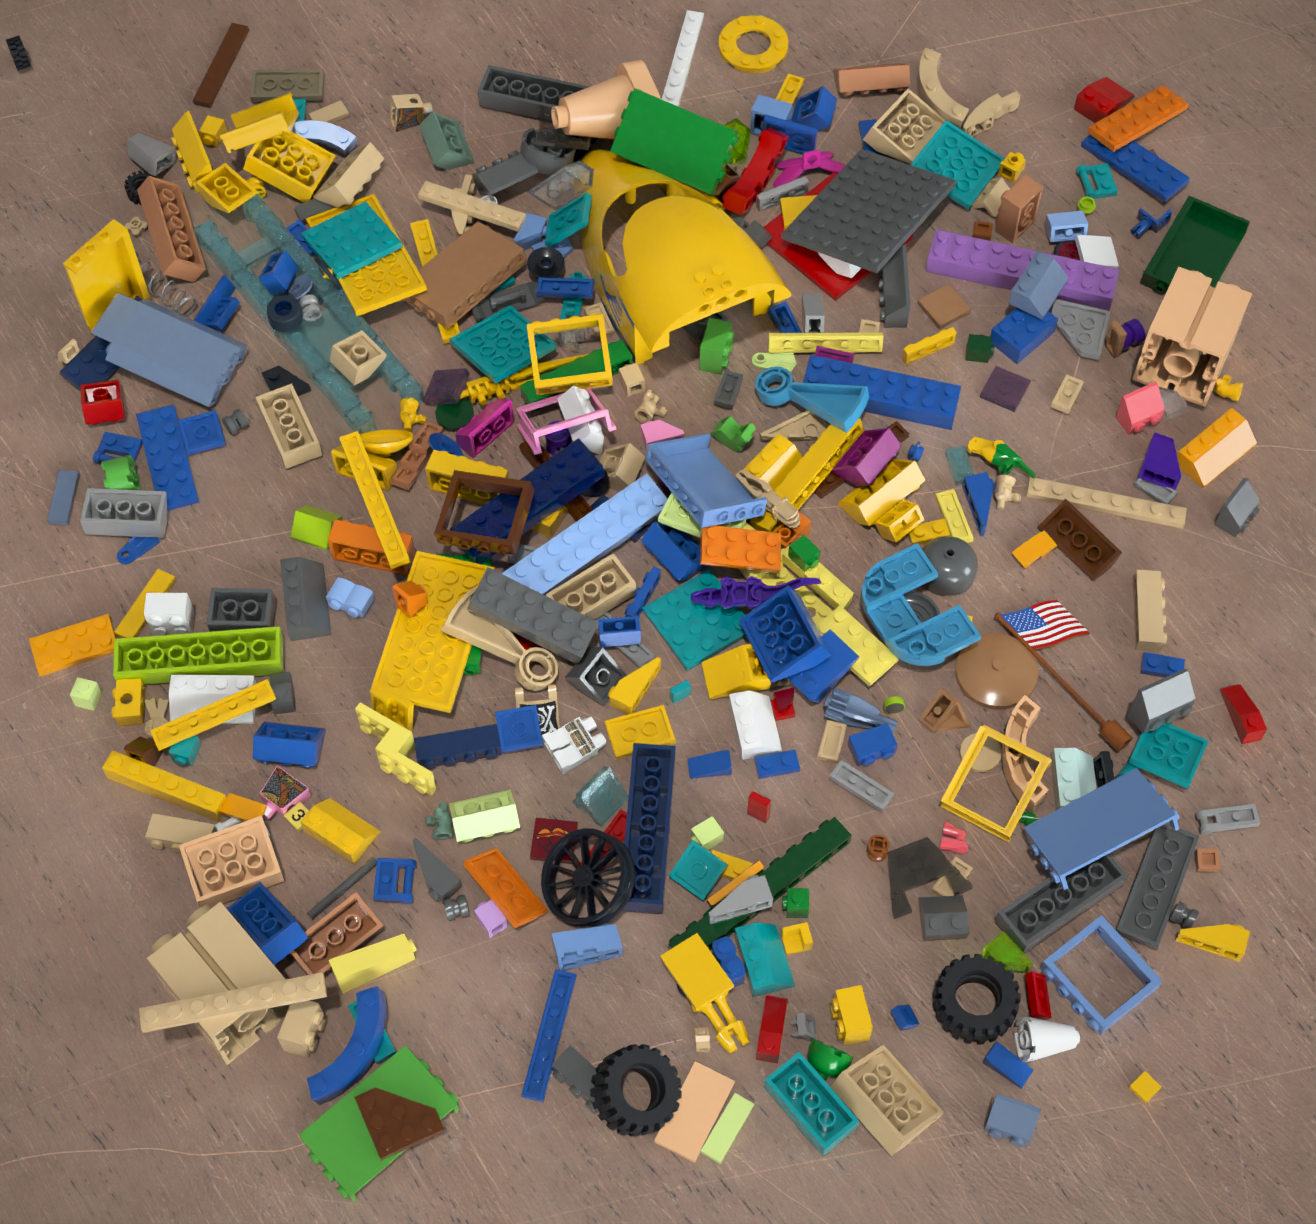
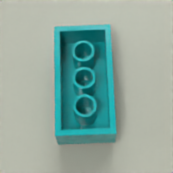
M800 1052L765 1079L764 1088L822 1156L826 1155L857 1129L859 1124L857 1117Z

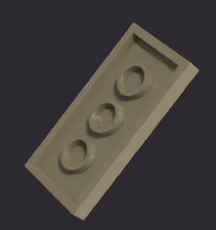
M253 70L251 102H265L290 92L293 99L323 101L324 70Z

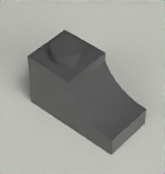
M290 672L269 675L270 686L276 697V700L271 701L274 714L295 712Z

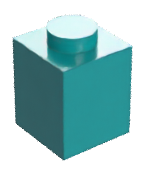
M194 735L171 746L169 755L176 765L193 766L201 747L198 736Z

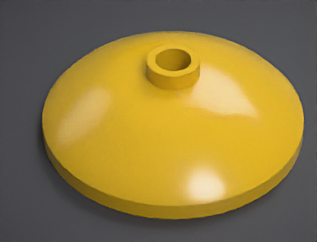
M399 429L373 430L359 434L365 450L369 453L379 454L380 457L391 456V453L400 451L413 440L411 432Z

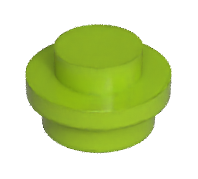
M1085 196L1078 201L1077 208L1079 211H1083L1084 214H1091L1095 211L1096 204L1093 198Z

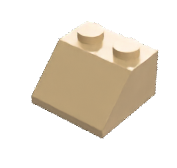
M361 330L332 345L330 362L353 385H356L368 379L384 361L387 354Z
M631 443L604 450L598 464L603 466L608 473V488L622 491L636 481L646 456Z

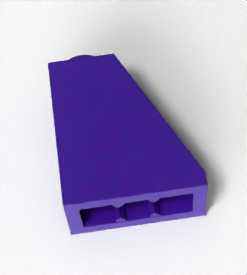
M1154 432L1137 478L1176 490L1181 479V472L1172 438Z

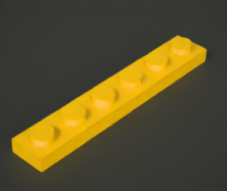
M268 679L156 727L150 730L160 751L274 701L276 697Z

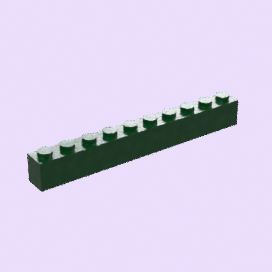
M833 817L830 821L828 819L823 821L819 825L818 830L814 833L809 832L806 834L800 844L797 846L795 844L792 845L783 857L775 858L766 870H761L755 874L759 877L765 875L773 902L787 892V888H793L850 844L852 835L836 817ZM710 908L703 914L702 919L698 922H691L686 927L685 932L681 935L676 934L669 940L668 951L698 933L711 951L713 941L725 936H731L735 933V928L744 926L764 909L709 924V912L713 909Z

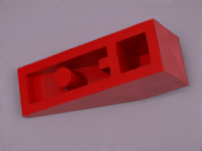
M1241 684L1220 688L1241 744L1262 740L1267 730L1259 709Z
M766 995L756 1060L778 1064L787 998Z

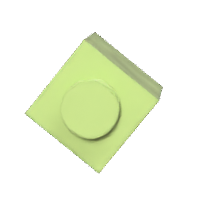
M78 677L70 693L75 706L95 711L102 695L97 682Z
M712 816L691 828L690 841L695 840L707 850H710L724 841V832Z

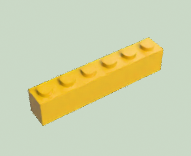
M113 750L102 767L106 777L110 780L217 822H220L223 814L220 812L226 800V796L223 793Z

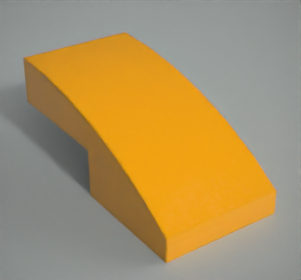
M1044 530L1024 542L1011 553L1026 569L1039 557L1043 558L1057 547V544Z

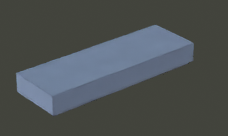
M59 470L47 520L49 524L69 525L80 477L78 471Z

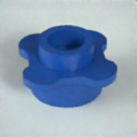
M920 441L916 445L912 444L909 448L907 455L910 457L908 460L919 461L924 451V448L920 446Z

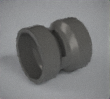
M240 409L235 410L231 416L222 418L223 425L231 435L236 434L238 429L249 425L248 420Z
M465 895L458 896L456 900L451 898L443 899L448 920L454 919L459 914L462 917L469 916Z
M1180 901L1170 920L1175 923L1179 922L1183 925V928L1188 929L1192 927L1199 911L1187 908L1186 904Z

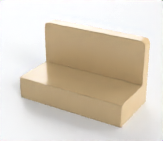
M1002 177L990 180L972 204L974 209L985 207L992 218L997 216L1001 205L1000 198L1006 190H1010Z

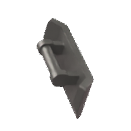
M531 281L489 294L472 308L475 319L481 322L510 305L518 312L537 307L545 300V297H537L538 283Z

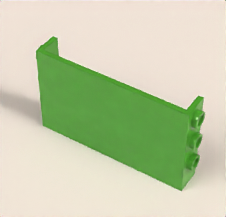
M406 1045L299 1134L301 1141L310 1150L308 1156L316 1165L321 1163L325 1168L322 1172L330 1182L335 1180L339 1185L336 1188L344 1199L349 1197L352 1202L356 1200L355 1193L404 1152L402 1151L381 1161L354 1097L373 1088H378L435 1108L440 1120L452 1110L455 1113L459 1111L457 1105L459 1100L451 1091L447 1093L444 1090L442 1080L437 1075L432 1076L428 1071L430 1069L428 1064L422 1058L418 1060Z

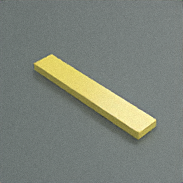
M883 332L769 333L768 353H815L817 346L851 353L882 352Z

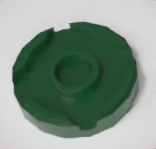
M458 396L442 400L437 405L435 411L439 426L444 427V430L450 432L451 430H456L457 432L461 427H465L474 417L471 403L465 398L460 399Z

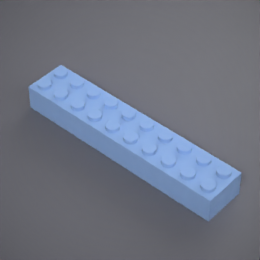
M646 473L502 574L546 596L547 593L577 576L630 539L636 532L657 520L668 499Z

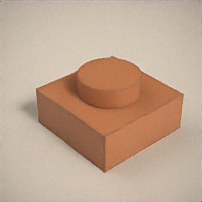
M1196 849L1197 872L1220 871L1219 849Z

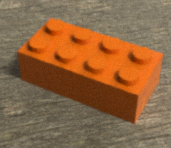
M335 519L327 539L333 560L407 576L416 554L412 535L399 532L410 563L391 569L375 528L367 524L351 523L348 520L340 521Z

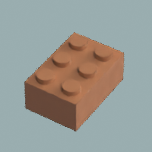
M1027 175L1023 176L1020 180L1017 179L1009 191L1006 190L1000 198L1001 205L998 209L999 215L996 219L995 232L1011 243L1017 240L1036 220L1043 186Z

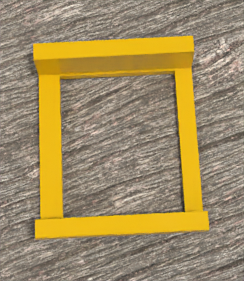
M291 92L232 113L230 116L236 128L220 134V138L223 140L228 153H231L232 150L235 151L282 134L284 131L291 133L299 115Z
M986 725L980 726L941 800L942 804L940 807L1009 843L1014 829L1047 767L1049 768L1052 759ZM987 737L1039 762L1005 828L954 802Z

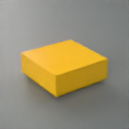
M1146 1071L1129 1086V1089L1145 1104L1162 1088Z

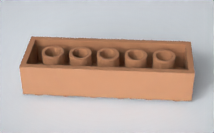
M148 176L137 191L162 274L195 282L206 267L180 185Z

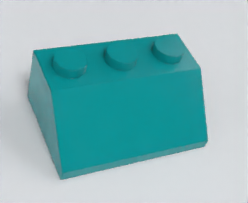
M752 923L735 928L734 938L745 968L752 997L795 987L776 925Z

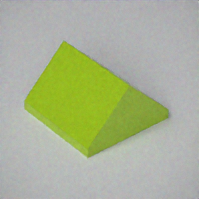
M305 505L295 511L290 538L328 550L329 544L327 539L334 520L341 521L343 516Z

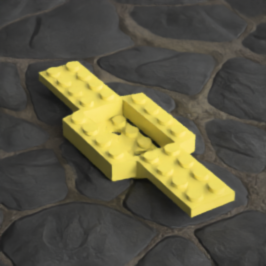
M745 522V524H744V526H743V528H742V529L755 530V529H754L752 526H750L747 522ZM788 546L786 549H781V571L779 574L739 569L746 580L753 576L761 579L768 586H776L779 583L785 584L796 579L783 567V564L799 578L820 579V584L808 586L835 609L834 611L805 586H801L795 589V591L800 595L806 608L813 609L816 612L812 619L821 635L823 636L831 629L860 656L850 670L869 687L898 662V657L846 611L853 601L854 592L820 562L814 568H809L804 572L788 557Z

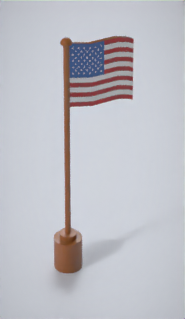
M1057 600L1040 602L1017 612L1002 615L998 612L994 615V618L998 619L1102 724L1100 735L1117 752L1123 750L1132 741L1133 737L1116 720H1107L1105 722L1035 651L1057 645L1074 637L1090 635Z

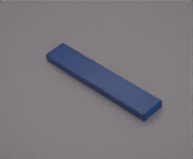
M555 969L521 1094L522 1098L544 1103L552 1072V1064L555 1061L577 974Z

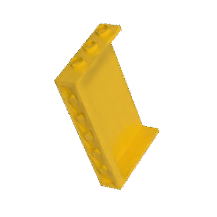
M114 219L63 262L90 333L117 293L134 299L136 296H139L142 300L151 299L128 229Z

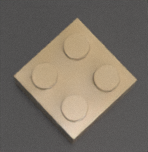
M309 1000L290 1004L277 1036L283 1051L308 1059L311 1052H315L318 1045V1034L324 1030L326 1019L319 1003Z

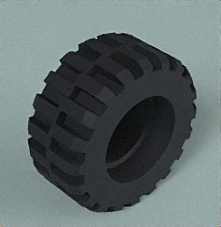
M967 954L963 955L960 961L957 958L952 960L950 965L945 966L942 970L933 993V1010L937 1011L935 1016L937 1021L944 1023L942 1028L946 1032L951 1030L953 1032L952 1037L958 1040L959 1037L965 1038L964 1043L969 1044L972 1043V1040H977V1044H984L987 1039L989 1042L997 1040L998 1036H1003L1008 1028L1012 1026L1020 1007L1021 994L1018 993L1020 987L1018 981H1013L1014 974L1012 971H1006V965L1001 961L997 964L991 956L985 959L982 958V954H975L974 958H970V955ZM967 983H978L986 986L996 998V1009L987 1015H973L965 1011L956 999L957 989Z
M632 1044L606 1056L603 1062L598 1064L595 1069L597 1074L593 1075L591 1080L594 1087L590 1089V1096L595 1098L592 1105L594 1109L598 1108L600 1113L597 1116L600 1120H606V1126L611 1130L617 1128L618 1134L638 1136L650 1133L669 1122L674 1117L673 1112L679 1108L680 1104L677 1100L681 1098L682 1091L678 1090L681 1080L675 1075L677 1069L675 1065L671 1067L668 1056H661V1051L657 1048L649 1050V1045L645 1044L640 1046ZM626 1070L640 1073L649 1084L651 1099L648 1108L644 1111L631 1107L623 1097L621 1080Z

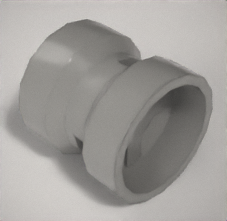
M305 295L299 299L305 321H315L321 317L322 314L316 296Z

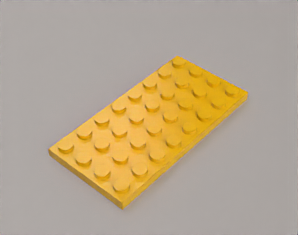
M374 194L355 200L348 206L342 205L338 208L336 207L305 218L308 227L312 228L366 201L400 240ZM403 243L402 248L337 280L342 286V290L356 316L427 290L423 278Z
M416 551L407 581H413L416 585L420 584L426 589L428 603L412 618H409L397 608L370 689V696L373 689L385 690L408 699L415 706L451 713L472 644L440 630L457 602L473 587L477 589L487 567L495 570V567Z

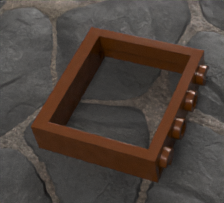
M454 470L434 532L438 543L445 544L446 546H459L462 549H478L486 553L492 551L498 552L501 555H516L535 492L530 481ZM460 487L520 496L508 539L447 530Z

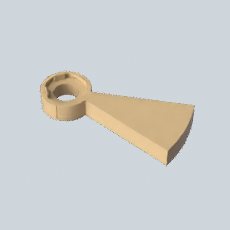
M473 587L457 602L440 631L514 663L516 679L525 689L537 692L548 688V685L558 675V663L553 654L539 647L525 650L510 630L468 610L467 607L476 591L475 587ZM532 661L541 663L544 666L545 675H534L530 671L529 663Z

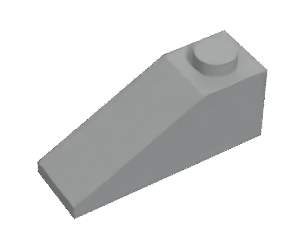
M754 875L743 881L709 912V924L772 907L773 897L765 875L760 877Z

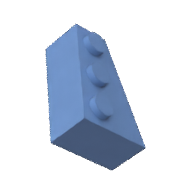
M604 924L598 927L551 933L553 950L558 968L561 971L623 956V947L616 924Z

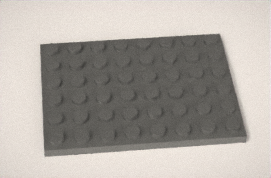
M861 149L781 233L782 239L878 273L956 186L955 180Z

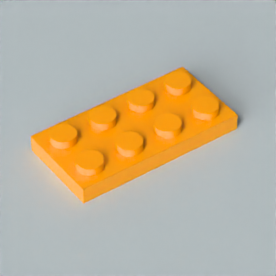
M105 614L29 638L38 674L43 676L114 653V639H116L110 616Z

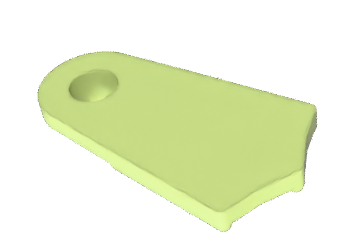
M760 352L752 357V364L760 369L783 367L792 374L797 366L794 353Z

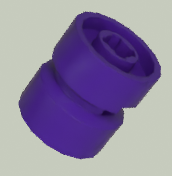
M1132 319L1121 325L1127 333L1122 351L1130 348V345H1136L1145 340V330L1139 320Z
M553 421L548 425H552L561 421ZM568 428L545 435L546 450L552 456H556V451H560V448H571Z

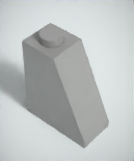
M141 133L128 139L127 155L149 174L155 176L175 164V147Z
M802 293L803 333H824L825 315L821 293Z

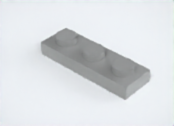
M804 176L757 195L756 200L758 211L761 212L779 205L780 198L799 197L808 193V179Z
M843 760L839 762L830 774V780L881 813L894 797L893 792Z

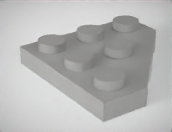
M1056 299L1051 313L1058 318V329L1081 357L1094 360L1100 359L1111 311Z

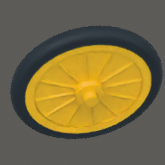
M316 257L314 260L323 270L324 279H330L341 290L342 286L333 276V269H327L320 259Z

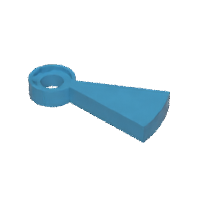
M783 367L767 368L760 372L755 380L758 397L764 404L777 406L792 400L845 433L860 418L869 399L867 386L794 382L790 371ZM773 382H782V384L777 388L767 387L769 384Z

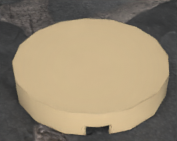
M977 733L969 735L962 742L960 747L961 762ZM987 737L970 771L974 773H988L997 768L1002 756V749L998 741Z

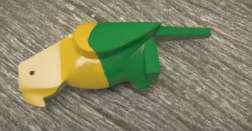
M974 437L969 441L967 451L970 454L974 452L982 455L989 463L998 467L1001 475H1008L1016 467L1032 478L1036 477V474L1022 461V458L1002 440L990 441Z

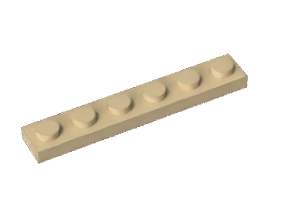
M425 181L418 193V199L517 232H520L527 219L525 213Z

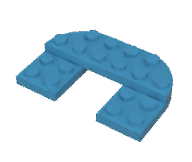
M918 543L879 561L870 568L863 582L861 600L867 617L886 646L896 657L909 664L931 666L944 662L945 657L980 641L981 635L960 605L921 623L903 594L938 578V572Z

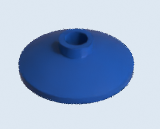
M440 433L430 435L428 441L433 450L446 451L452 455L463 456L460 447L451 438Z

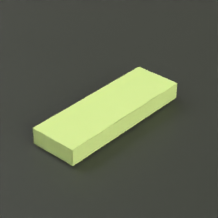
M734 1093L702 1147L701 1153L721 1164L751 1113L754 1103Z

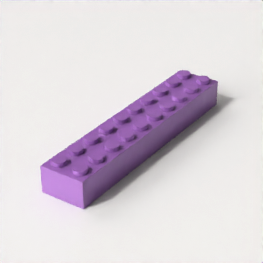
M936 229L927 260L926 272L1012 291L1037 251ZM1044 253L1055 258L1068 276V281L1056 299L1107 311L1110 310L1120 269Z

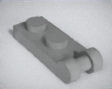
M1255 804L1202 810L1195 813L1197 821H1200L1201 826L1199 830L1201 835L1258 827L1260 825ZM1213 818L1214 823L1209 824L1208 819Z

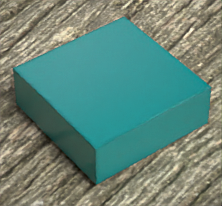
M688 680L670 688V700L673 704L691 695V684Z

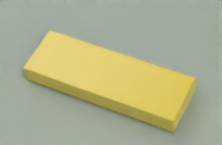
M955 490L936 493L935 499L943 519L945 518L951 536L960 538L967 543L973 542V535Z

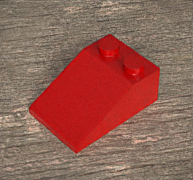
M1105 77L1087 85L1077 95L1074 110L1096 123L1126 106L1135 95Z

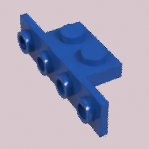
M226 275L221 277L193 319L200 324L220 331L226 326L227 321L240 303L236 297H230L235 290V286Z

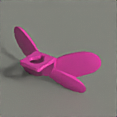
M818 149L805 152L802 158H791L777 163V168L785 170L775 179L773 186L776 188L779 185L792 182L807 169L820 167L839 173L846 165L829 159L834 155L830 151L820 152Z

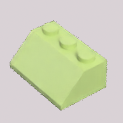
M511 789L449 803L457 842H470L477 837H491L498 832L509 833L516 828H520Z

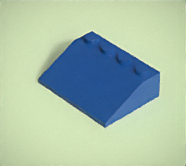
M789 585L739 620L772 683L813 668L832 655L800 595Z

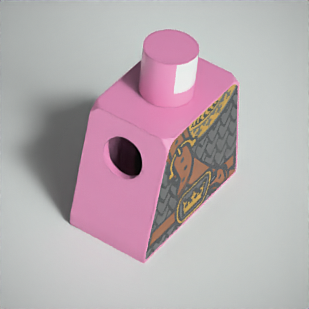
M277 766L260 792L262 802L267 806L263 817L269 820L275 812L284 817L299 802L303 804L311 797L309 788Z

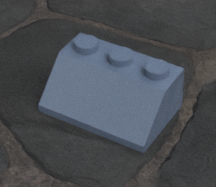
M1037 251L1013 287L1009 304L1043 320L1068 281V276L1055 258Z

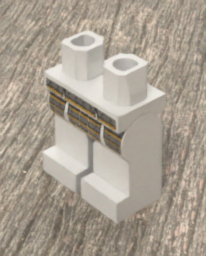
M578 717L563 727L542 735L543 743L562 775L591 757L598 755V750L606 745V739L602 733L591 737L589 732L597 728L592 717L583 720Z

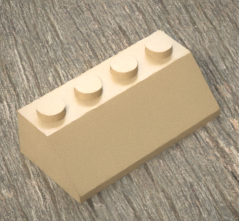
M371 142L349 152L313 197L337 208L342 205L348 206L354 201V195L363 190V184L371 180V174L380 169V163L384 160V157Z

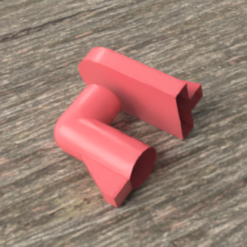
M945 821L942 835L955 837V839L942 837L939 850L959 854L966 853L969 848L965 842L966 832Z

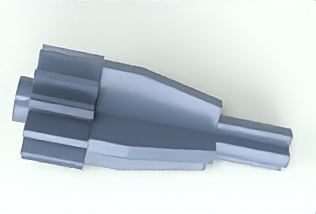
M834 687L831 695L827 694L823 704L826 707L825 717L849 726L872 729L874 725L878 727L888 723L891 731L894 732L898 723L894 719L879 714L880 709L863 698Z

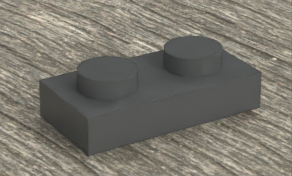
M724 371L714 399V405L733 409L743 380V374Z

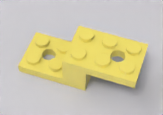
M360 702L355 708L360 729L366 734L372 733L380 741L375 748L380 768L388 774L393 773L401 782L412 784L418 792L422 794L427 793L432 796L436 791L433 772L410 759L416 751L412 732Z

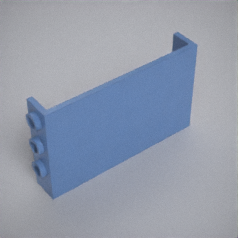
M709 433L647 445L645 461L701 528L764 515L767 498L753 499L709 449L711 438Z
M1135 768L1025 826L1024 830L1031 844L1030 848L1036 857L1040 856L1044 869H1049L1053 881L1056 884L1060 883L1065 890L1068 888L1065 876L1167 822L1170 823L1175 831L1180 828L1177 821L1179 819L1177 811L1173 807L1170 808L1168 806V802L1163 794L1159 795L1153 782H1148L1140 771Z

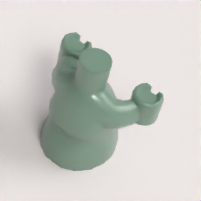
M441 802L439 803V808L434 809L435 818L427 816L425 824L428 827L435 826L432 832L433 839L446 840L454 836L451 828L452 818L447 811V803Z

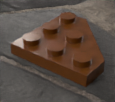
M373 1088L354 1097L381 1161L445 1132L436 1109L378 1088Z

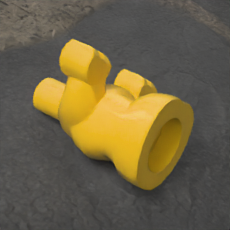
M1226 374L1223 375L1222 379L1218 378L1213 391L1223 398L1229 397L1237 402L1241 395L1243 383L1236 382L1235 384H1230L1232 377Z
M407 397L400 401L399 415L404 424V430L410 432L411 425L416 423L424 424L426 422V416L422 414L416 415L419 407L417 400Z

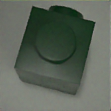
M969 334L965 361L988 363L989 357L994 354L995 345L991 344L992 337Z

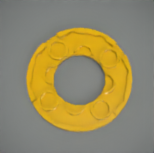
M762 15L740 16L729 22L722 29L719 35V53L726 63L735 66L734 69L738 71L763 73L776 68V65L785 59L788 53V36L783 27L772 19ZM749 31H757V33L761 32L765 37L769 38L771 44L764 53L749 55L737 47V39L743 33L747 34Z

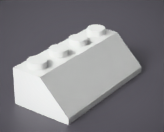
M171 675L169 687L170 721L257 684L255 677L250 675ZM255 709L224 723L254 724Z

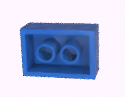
M1016 308L992 328L990 334L992 337L991 344L995 345L999 351L1018 364L1055 332L1058 318L1048 311L1042 320Z

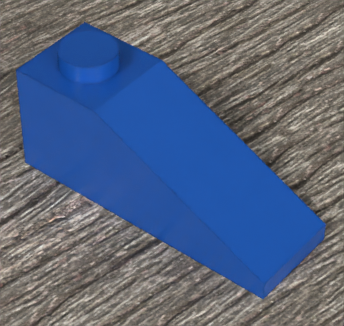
M987 472L964 477L962 486L980 536L985 534L992 492L995 489L994 481L989 478Z

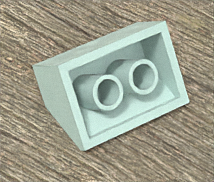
M1054 748L1050 759H1052L1051 770L1055 808L1058 810L1096 789L1093 756L1077 748Z

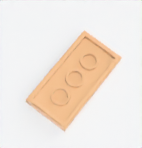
M695 1061L681 1088L682 1095L677 1100L680 1104L679 1108L673 1112L674 1117L660 1128L654 1143L695 1163L735 1085V1081Z

